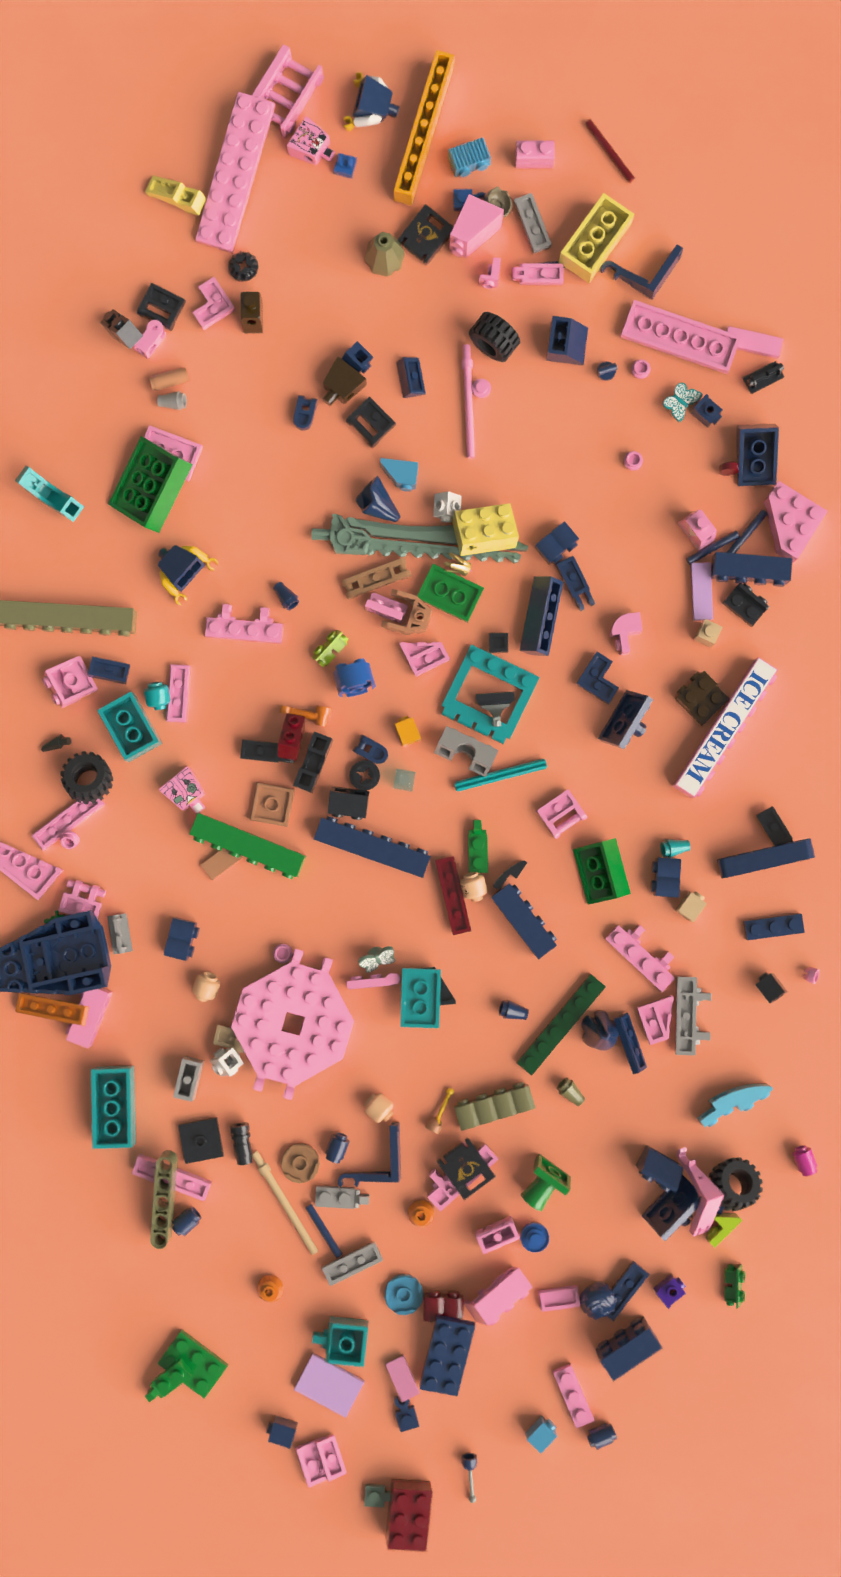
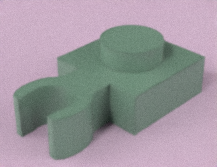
M365 1485V1507H384V1501L389 1502L390 1490L385 1491V1485Z

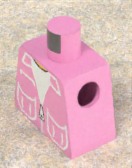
M701 509L690 513L677 523L698 551L704 549L715 540L717 530Z

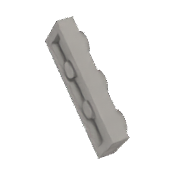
M530 193L514 199V204L533 254L551 248L552 244L533 194Z
M373 1241L322 1266V1270L329 1285L332 1286L383 1261V1257L376 1242Z

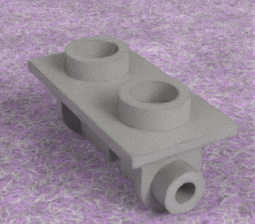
M127 913L108 916L113 955L133 951Z

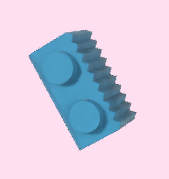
M483 137L448 149V160L455 177H466L475 170L484 171L491 164V156Z

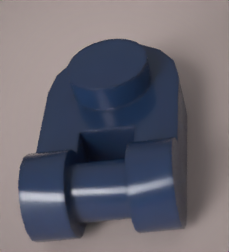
M298 396L293 417L297 429L305 431L312 426L318 399L312 398L310 400L306 399L305 396ZM303 406L309 407V411L302 410Z
M364 735L360 736V742L357 747H354L353 752L375 764L384 763L388 758L387 749ZM367 744L372 746L369 753L364 751Z

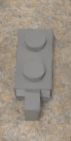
M316 1186L315 1207L354 1209L359 1208V1204L369 1205L370 1194H360V1190L353 1187Z

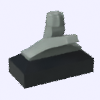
M514 692L476 694L475 700L477 705L492 714L493 727L501 726V713L515 700Z

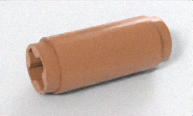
M178 368L149 377L153 390H161L189 381L186 368Z

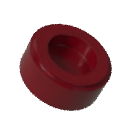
M722 463L719 466L720 474L723 476L737 474L739 472L738 463Z

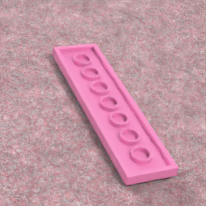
M238 92L196 236L198 243L233 253L274 111V102Z

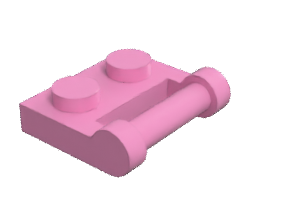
M569 789L537 810V813L555 839L559 838L562 832L580 820L583 821L587 818V815ZM575 809L577 814L555 828L553 823Z

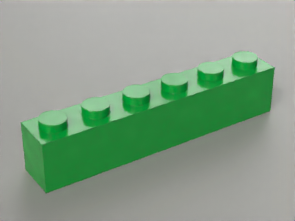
M200 813L197 814L189 835L194 836V841L202 844L204 841L212 843L210 847L219 851L222 848L229 850V855L237 858L242 855L247 857V862L257 865L258 862L265 865L264 869L275 872L276 869L282 871V876L289 879L299 876L307 857Z

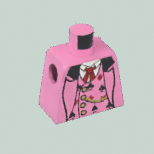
M305 116L287 145L290 156L313 165H317L321 158L330 162L335 154V151L329 148V135L307 116Z

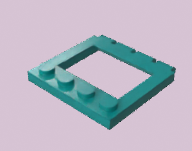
M471 644L441 705L444 708L441 715L454 720L456 714L460 715L458 723L470 729L473 723H476L474 731L487 737L490 731H493L494 734L491 739L504 744L506 738H511L540 677ZM471 666L523 690L507 724L501 722V726L493 727L492 717L455 700Z

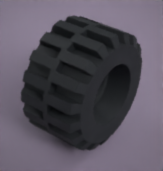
M483 312L469 330V336L475 346L486 356L498 362H506L520 344V338L515 329L506 320L491 312Z
M86 751L82 752V755L74 754L75 757L73 759L69 757L67 759L68 764L64 763L62 766L64 771H61L60 775L62 776L61 783L70 797L79 803L83 801L84 804H89V801L92 804L97 803V799L103 800V795H108L110 793L108 788L112 789L113 786L111 783L113 781L112 772L106 761L100 755H95L94 752L87 754ZM86 771L97 772V776L92 783L88 785L77 784L78 778L82 773Z
M740 1157L730 1158L717 1164L712 1169L713 1172L709 1174L708 1177L711 1178L713 1184L724 1195L719 1207L724 1206V1209L728 1211L731 1209L732 1211H738L755 1204L756 1200L761 1197L759 1194L763 1191V1188L760 1187L763 1181L759 1179L761 1174L759 1171L756 1172V1166L754 1164L750 1165V1161L747 1159L742 1160ZM730 1174L739 1180L741 1184L740 1194L732 1190L729 1184Z

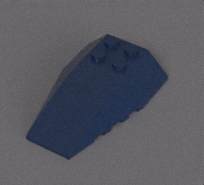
M89 910L55 918L45 925L34 929L32 932L19 937L17 940L0 947V992L73 995L108 987L112 965L104 928L94 913Z

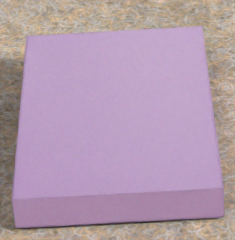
M312 1353L294 1390L346 1418L365 1380L335 1364L326 1363L324 1358Z

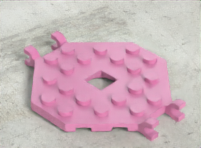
M294 949L290 963L242 988L231 1024L236 1037L257 1074L253 1089L262 1092L265 1078L286 1084L283 1097L292 1100L296 1085L344 1058L354 1024L347 1006L329 975L333 960L324 958L321 970L299 964L303 951ZM287 1012L305 1017L299 1036L281 1031Z

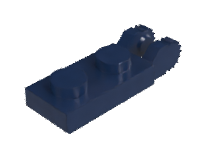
M571 556L556 563V567L572 599L574 598L579 611L584 610V604L579 597L583 593L590 606L595 605L589 591L590 588L575 557Z

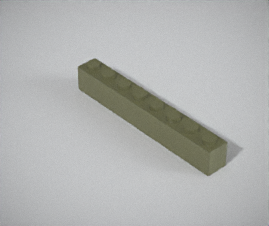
M0 600V626H4V629L16 630V627H23V630L35 631V628H42L44 632H54V629H59L63 633H73V630L80 631L81 634L99 632L100 635L110 636L111 633H118V636L130 637V634H136L137 611L134 608Z

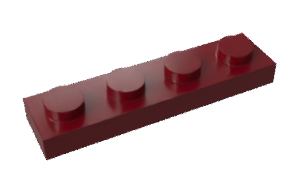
M454 856L435 860L452 934L458 935L472 931Z

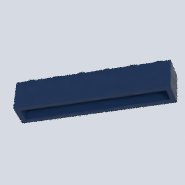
M327 816L326 819L321 818L314 840L415 876L424 877L431 857L427 855L428 851L417 848L416 851L409 849V844L400 841L399 844L392 843V838L383 835L380 838L373 836L374 832L363 829L362 832L355 830V825L346 822L344 825L338 824V819Z

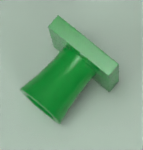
M539 1154L535 1159L533 1172L537 1177L521 1193V1197L532 1208L543 1211L555 1189L565 1196L571 1190V1176Z

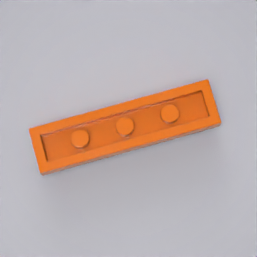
M19 993L15 1012L85 1026L89 1006Z

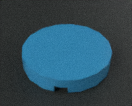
M409 1274L394 1276L385 1288L387 1306L399 1315L414 1313L423 1301L421 1283L417 1278Z

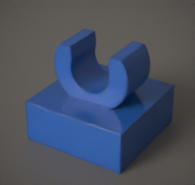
M339 153L334 174L352 178L357 158Z

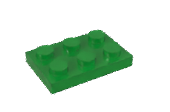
M432 564L417 597L424 603L468 623L484 587Z
M184 1330L180 1331L157 1363L166 1370L182 1358L194 1372L192 1377L183 1384L203 1399L206 1398L229 1365Z

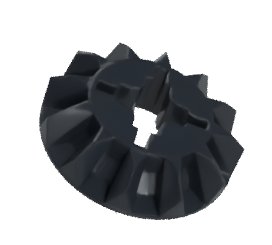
M242 251L236 255L233 254V257L229 260V272L234 279L245 282L256 276L259 265L255 255L253 256L249 252ZM246 260V265L248 267H244L241 271L240 265L238 264H243V262H245Z
M362 760L352 766L349 777L355 788L368 791L379 783L380 772L373 762ZM369 768L368 775L372 780L365 779L361 783L362 777L357 772L364 773Z

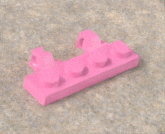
M223 604L222 614H218L217 618L207 617L205 637L282 644L283 624L273 623V618H269V608L261 607L260 619H255V621L235 620V617H231L232 606L229 604Z
M617 925L605 940L656 988L663 992L675 979L668 972L671 968L668 964L674 956L667 951L663 958H653L639 945L641 942L638 939L646 931L641 925H638L633 932L630 929L625 931Z
M485 1143L478 1149L489 1167L498 1160V1157ZM434 1168L429 1173V1176L434 1181L432 1186L435 1189L427 1197L441 1212L459 1195V1192L446 1175L442 1177ZM481 1173L477 1175L475 1178H473L471 1181H469L467 1183V1186L472 1184L481 1175Z

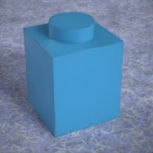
M543 1416L525 1433L527 1441L540 1454L557 1438L555 1424L550 1419L546 1420Z

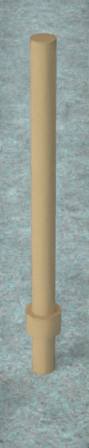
M258 1151L252 1153L251 1156L259 1167L257 1170L260 1175L265 1177L311 1255H314L318 1252V1249L271 1174L270 1166L264 1162Z

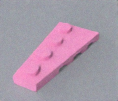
M0 842V871L39 900L63 870Z

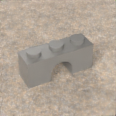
M446 726L434 753L450 761L455 754L465 753L471 759L469 770L486 777L499 750Z

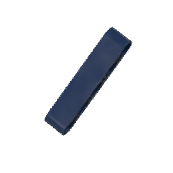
M811 838L720 858L717 859L721 879L812 859L815 858Z

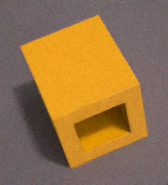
M404 716L397 720L398 723L395 724L403 747L421 740L413 717Z

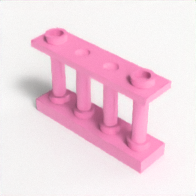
M283 44L252 96L264 100L270 98L291 110L286 119L274 112L272 114L271 120L281 125L282 137L286 138L288 133L293 131L295 121L314 90L322 84L324 79L322 66L318 65L314 72L292 60L290 48ZM290 67L309 78L310 80L305 88L283 76L282 72L284 69ZM281 83L300 94V96L293 103L274 92V85Z

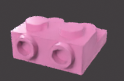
M80 656L46 670L44 678H42L47 689L51 688L53 695H51L55 705H60L61 708L79 701L80 698L96 692L98 689L92 677H88V670Z

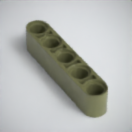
M171 1150L164 1151L155 1165L150 1241L156 1249H163L168 1244L173 1232L172 1221L174 1218L178 1158L176 1153ZM163 1159L168 1160L170 1165L165 1164ZM162 1178L167 1179L169 1183H164ZM160 1197L166 1198L168 1202L162 1201ZM159 1216L165 1217L166 1220L160 1219ZM158 1234L163 1235L165 1239L160 1238Z

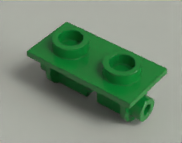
M727 1264V1268H725V1283L732 1284V1287L725 1286L724 1301H726L728 1306H734V1303H736V1309H738L745 1301V1291L742 1290V1283L745 1282L746 1274L745 1271H742L743 1264H740L737 1268H735V1265Z

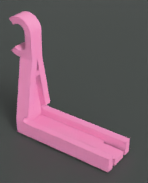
M685 1147L677 1151V1158L687 1171L699 1197H702L689 1229L694 1237L697 1234L699 1235L710 1230L724 1195L696 1166V1160H688L685 1154L687 1151Z

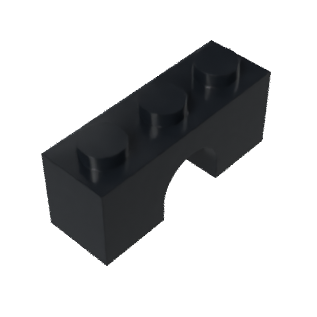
M317 732L313 733L302 767L299 768L294 781V787L313 794L332 746V738Z

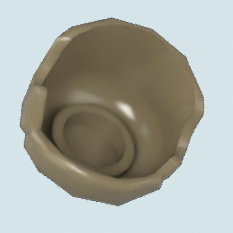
M499 187L490 190L484 201L504 209L503 218L509 214L512 208V200L508 192L499 189Z

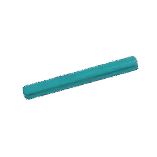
M545 759L524 763L490 772L486 777L479 775L456 781L454 786L457 792L546 769L547 762Z

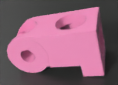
M158 320L150 321L147 324V330L143 333V337L133 346L134 350L147 359L150 358L165 337L162 323Z

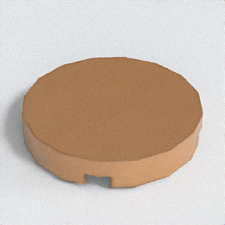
M303 1143L294 1144L289 1147L281 1160V1167L285 1177L299 1184L313 1179L318 1173L320 1166L319 1155L316 1150L310 1145Z

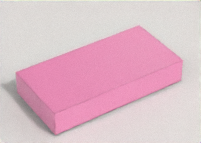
M577 1285L538 1290L542 1312L580 1307Z
M404 1355L385 1364L401 1402L420 1394Z

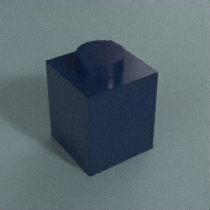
M275 1416L274 1422L270 1421L266 1433L270 1434L268 1442L290 1449L298 1422Z

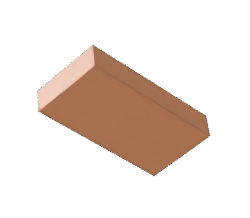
M223 848L201 864L209 877L214 880L241 860L243 856L240 855L239 858L228 854L229 850Z

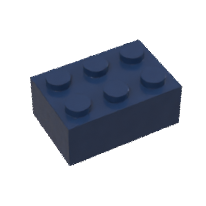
M643 1316L642 1318L634 1319L626 1329H620L615 1332L614 1337L600 1342L596 1352L601 1364L614 1382L660 1351L663 1347Z

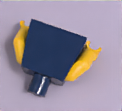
M174 545L170 550L162 548L158 553V556L161 558L158 562V566L161 569L159 572L161 584L171 596L174 595L176 597L175 602L181 606L182 604L179 603L178 598L183 596L186 601L188 599L184 594H180L178 590L182 592L205 566L203 562L207 564V568L210 571L215 570L209 566L210 562H215L218 565V561L215 558L209 559L207 554L195 546L179 547Z

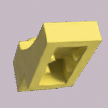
M152 176L145 191L150 197L160 199L184 210V212L195 215L200 214L207 200L200 190L188 188L181 182Z

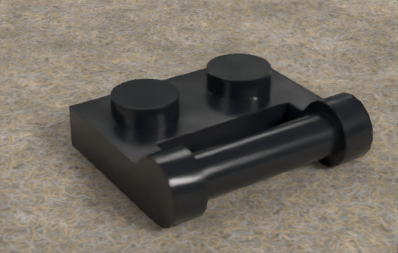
M151 283L137 309V315L145 316L151 320H158L165 326V329L172 331L186 301ZM150 304L170 314V316L166 319L148 310L147 307Z
M370 396L346 419L348 425H352L368 441V445L371 448H374L396 426V422ZM359 416L377 432L375 436L357 420Z

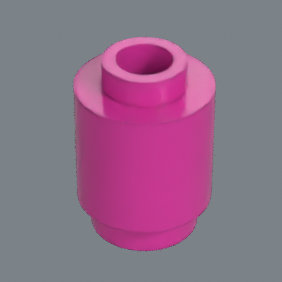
M806 1145L796 1147L792 1154L798 1171L802 1173V1176H810L817 1173V1163L812 1149L806 1147Z

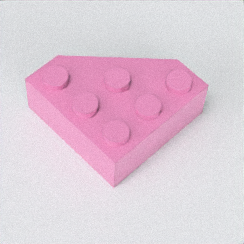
M778 481L764 501V505L768 513V522L774 538L776 554L780 557L793 558V564L803 552L828 511Z

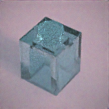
M396 769L393 788L413 792L416 772Z

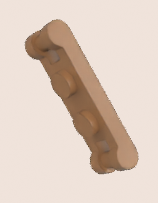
M400 558L342 580V586L347 591V599H353L361 594L411 577L410 570H407L406 559ZM398 567L400 573L395 574L393 569ZM357 582L359 588L354 589L352 584Z

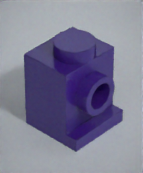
M672 1274L653 1288L668 1309L686 1294L684 1283L679 1277L675 1279ZM671 1289H675V1290H676V1291H674L672 1294H669V1291H670Z

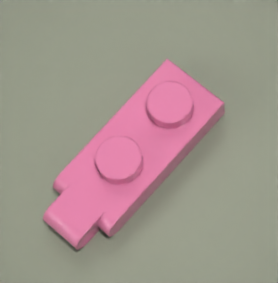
M523 263L520 264V267L512 268V280L520 281L521 285H563V264Z

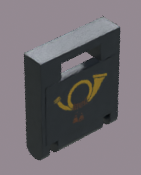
M425 204L398 238V242L402 244L405 241L403 247L420 261L426 254L427 257L423 263L428 265L449 239L454 226ZM431 216L443 225L441 230L429 222Z
M469 1138L465 1139L469 1145L468 1148L461 1142L443 1155L447 1162L446 1164L441 1159L437 1160V1163L463 1200L496 1177ZM481 1173L485 1180L470 1190L467 1183Z

